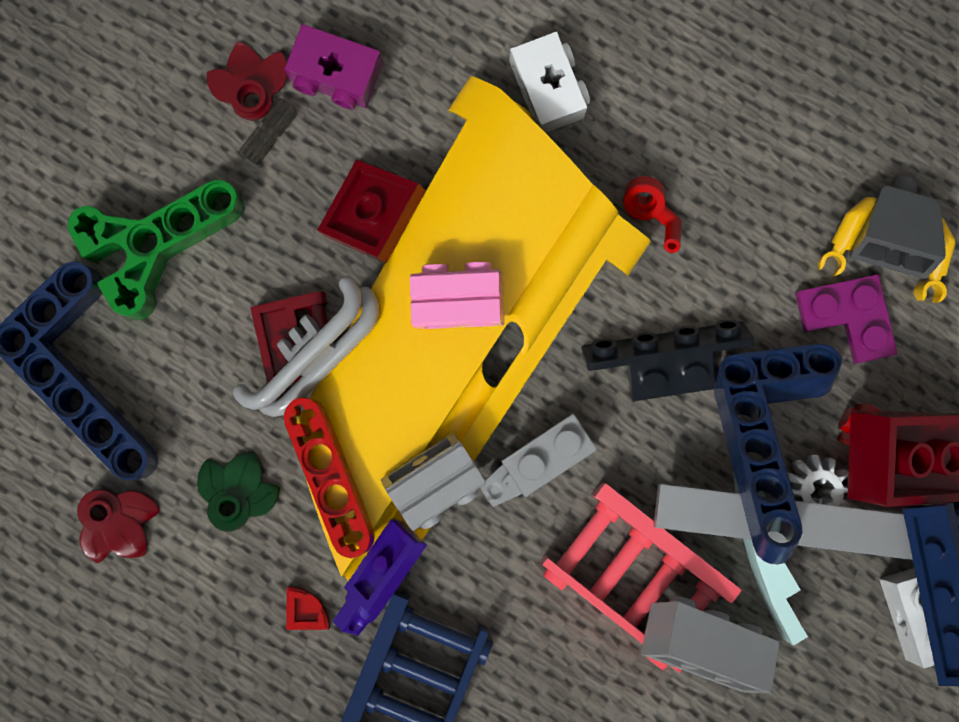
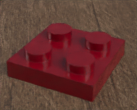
M356 159L317 231L330 240L386 264L426 190L419 183Z

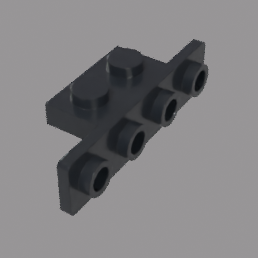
M721 320L715 325L706 327L682 326L676 328L673 332L667 333L643 332L636 334L633 338L622 340L599 339L592 344L583 345L581 350L589 371L627 366L630 396L634 402L715 389L713 352L753 346L754 337L744 322Z

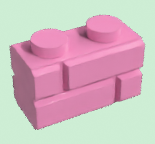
M490 262L466 263V271L448 272V265L444 264L422 266V273L410 275L412 327L416 329L504 326L502 272L499 269L492 270V263Z

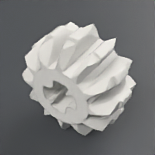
M809 455L806 464L801 460L792 462V467L797 475L788 472L787 474L795 501L847 508L852 507L848 500L843 499L844 493H848V485L842 484V481L847 478L849 472L846 469L835 470V459L825 458L821 462L818 455ZM813 483L822 484L823 486L819 490L820 499L811 497V494L815 491Z

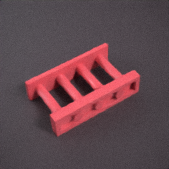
M603 482L599 484L591 495L599 501L594 507L597 512L556 564L545 555L540 561L547 568L543 576L562 591L567 585L570 586L642 644L645 633L638 628L639 624L649 613L651 603L658 601L678 574L682 576L687 570L699 580L695 585V588L698 590L691 600L696 602V609L704 611L711 601L716 603L719 597L732 604L742 591L665 529L653 527L654 521ZM618 518H621L632 527L628 533L630 539L589 590L570 574L610 522L615 523ZM654 544L665 553L661 560L664 564L627 613L622 616L604 600L644 547L648 550ZM648 658L652 663H654L663 671L668 666L667 664ZM671 666V667H672L673 669H675L678 673H680V672L682 671L681 669H678V668H675V667Z

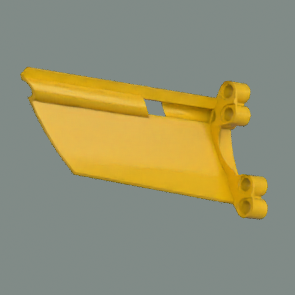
M474 76L468 78L447 110L449 114L453 112L466 120L371 288L379 301V316L375 326L315 387L310 398L322 403L326 409L372 524L375 535L374 543L391 519L395 518L408 526L387 494L381 479L452 433L461 442L472 462H474L605 261L620 269L628 277L651 243L649 238L619 216L612 202L589 181L558 145L533 121L535 117L528 110L513 101L500 88ZM490 262L492 263V270L499 269L502 272L504 326L416 329L412 327L410 275L422 273V266L444 264L448 265V272L466 271V263ZM361 306V308H360V310H359L358 315L356 316V318L354 319V321L351 323L349 329H350V328L358 321V319L361 317V314H362V306ZM509 322H515L523 332V348L498 386L492 387L484 379L482 372L483 361ZM303 409L302 414L297 419V423L306 424L311 436H303L304 443L314 438L324 437L322 430L313 433L309 420L315 417L314 411ZM319 444L311 451V462L315 467L325 469L330 465L332 453L328 447ZM335 484L327 491V502L334 509H342L348 502V493L341 485ZM309 487L319 520L341 577L345 576L347 581H349L369 551L351 559L343 557L336 552ZM353 510L344 516L335 517L336 524L345 521L349 529V534L343 537L346 545L353 543L356 549H359L358 541L363 538L361 530L353 531L348 522V519L356 517L355 511ZM420 526L413 532L423 540L430 528L422 529Z

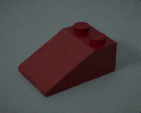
M851 412L848 499L884 507L959 502V413Z

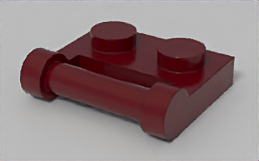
M324 291L250 307L267 384L288 363L277 347V343L282 338H285L293 346L295 345L288 332L294 326L300 329L296 312L308 310L309 316L316 321L321 329L328 323L324 307L328 305ZM300 375L292 384H295L302 376Z

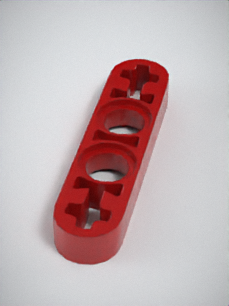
M303 397L294 399L285 409L284 423L331 543L336 552L341 556L350 559L359 557L372 547L375 538L374 530L326 409L316 399ZM303 406L305 410L314 411L315 417L309 420L313 433L322 430L324 437L314 438L304 443L303 436H311L306 424L297 423L296 417L302 414L300 407ZM319 444L328 447L332 453V461L325 469H318L311 462V451ZM335 484L341 485L348 493V502L342 509H334L327 502V491ZM353 510L355 511L356 517L348 519V522L353 531L361 530L363 538L358 541L359 549H356L353 543L346 545L343 537L349 534V529L345 521L336 524L335 517L344 516Z

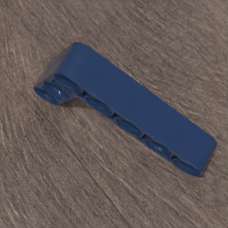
M80 262L65 263L0 324V357L114 475L124 480L147 478L153 474L158 464V456L154 448L52 344L102 295L97 282L103 280V277L98 271ZM85 274L87 276L86 287L81 292L76 293L74 282L77 277ZM54 303L56 305V314L51 321L46 322L44 311L48 305ZM23 332L25 344L17 352L14 348V339L19 333ZM51 361L54 365V374L46 382L42 377V369L46 363ZM79 390L83 395L84 401L82 407L75 412L71 407L70 400L71 396ZM108 420L112 425L113 433L110 439L104 442L99 436V427L102 422ZM134 449L142 456V465L136 472L132 471L127 463L128 455Z
M812 344L734 354L723 359L718 369L714 396L753 547L757 556L769 564L779 565L787 562L792 557L803 531L768 404L825 396L831 391L842 365V357L836 349L826 344ZM814 369H819L824 373L817 372ZM771 374H777L783 378H776ZM728 379L739 380L742 384L733 383ZM738 415H746L753 421L742 420ZM755 452L760 454L764 460H755L747 453ZM766 491L772 494L776 500H765L757 492ZM768 532L782 534L787 542L778 543L769 537Z

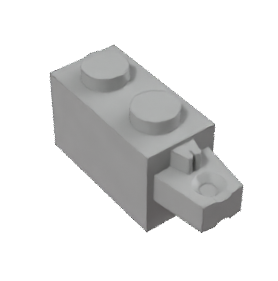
M571 414L502 459V465L485 480L486 484L480 488L493 507L521 494L527 497L597 449L574 414Z

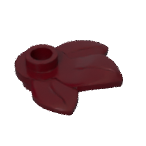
M237 42L229 56L227 70L216 69L208 71L206 73L207 84L213 96L219 101L231 104L234 111L241 118L249 121L259 120L270 112L273 104L272 96L283 89L288 76L284 69L287 61L282 52L274 53L262 61L249 46L242 42ZM249 95H258L260 99L256 106L249 107L245 104V100Z
M106 489L89 491L81 498L77 507L78 519L83 525L79 538L82 551L95 563L103 561L110 551L125 558L143 557L147 550V540L141 524L155 517L160 512L159 506L149 496L135 490L124 491L116 495ZM94 505H103L107 509V515L102 518L95 517L91 512V508Z

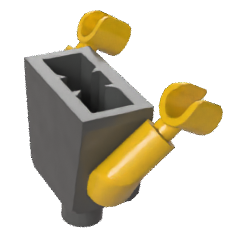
M899 177L893 180L891 186H882L874 197H864L845 214L831 241L835 244L832 251L821 255L817 266L818 270H821L825 265L826 259L833 257L838 264L833 276H837L846 267V259L843 255L846 250H849V258L922 279L928 277L927 280H922L915 285L914 296L916 300L924 301L927 296V289L931 286L934 290L932 303H939L947 295L946 286L941 282L942 276H947L955 248V238L946 221L942 218L940 203L936 199L917 194L918 184L915 179Z

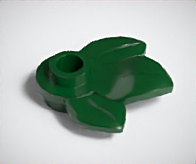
M249 451L237 455L228 462L225 468L219 463L207 459L199 470L197 480L198 492L209 503L207 515L212 525L218 530L224 532L236 531L243 527L249 518L267 514L278 500L280 488L270 483H261L262 466L255 452ZM233 503L236 505V510L232 515L223 516L221 514V509L225 504Z

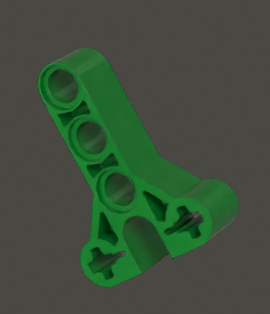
M213 180L142 220L107 216L92 206H82L71 213L67 227L82 257L93 263H97L117 251H126L127 259L124 267L97 282L114 312L132 320H142L149 317L156 307L154 292L168 260L236 222L244 211V202L230 183L223 180ZM224 194L231 195V203L227 209L223 211L214 210V203L219 196ZM186 215H194L192 228L185 232H179L178 223L180 219ZM93 221L97 222L93 226L96 232L94 234L95 237L88 234L92 230L90 223ZM150 235H156V247L151 252L143 253L142 244L144 240ZM130 291L139 294L134 298L136 306L133 308L126 305L131 301Z

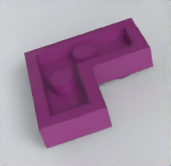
M878 274L795 293L804 333L844 324L853 364L898 355Z

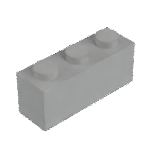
M672 596L669 602L651 603L641 655L740 692L772 693L779 641L762 635L763 629L758 626L745 623L734 624L729 622L730 616L728 614L714 610L701 611L696 609L695 601L684 597Z

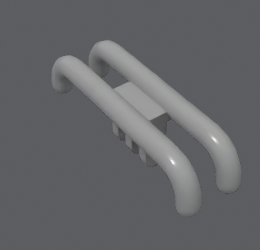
M350 276L341 278L339 288L344 295V303L339 312L322 329L312 317L305 314L300 323L307 333L304 334L298 327L294 326L288 334L295 345L293 346L285 338H282L277 343V347L288 363L259 392L254 393L245 384H238L233 389L234 398L244 408L259 409L263 414L272 417L283 416L290 402L294 399L305 398L373 329L379 316V301L372 289L369 287L359 288L357 282ZM362 305V314L358 321L335 344L332 343L354 321ZM300 375L302 376L283 397L276 400Z

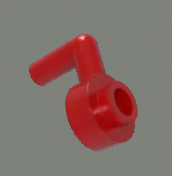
M650 176L634 178L627 184L624 192L623 205L626 212L635 219L650 220L655 218L665 226L664 249L669 253L678 252L681 247L682 221L680 217L665 205L666 191L663 184ZM648 192L651 193V195L648 197H642L639 195V193Z

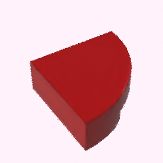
M288 586L286 630H329L330 621L325 607L323 608L318 601L319 599L309 594V591L299 587Z

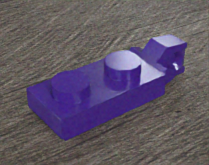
M395 518L390 520L344 588L348 591L345 597L346 603L333 620L342 632L359 636L364 628L377 618L426 548L427 544L402 521Z

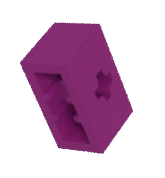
M302 24L284 70L290 82H293V88L309 96H316L318 91L332 96L331 101L336 105L354 110L356 105L367 108L383 62L381 53L378 50ZM335 65H339L341 72L333 71L331 76H327L325 69L333 70Z

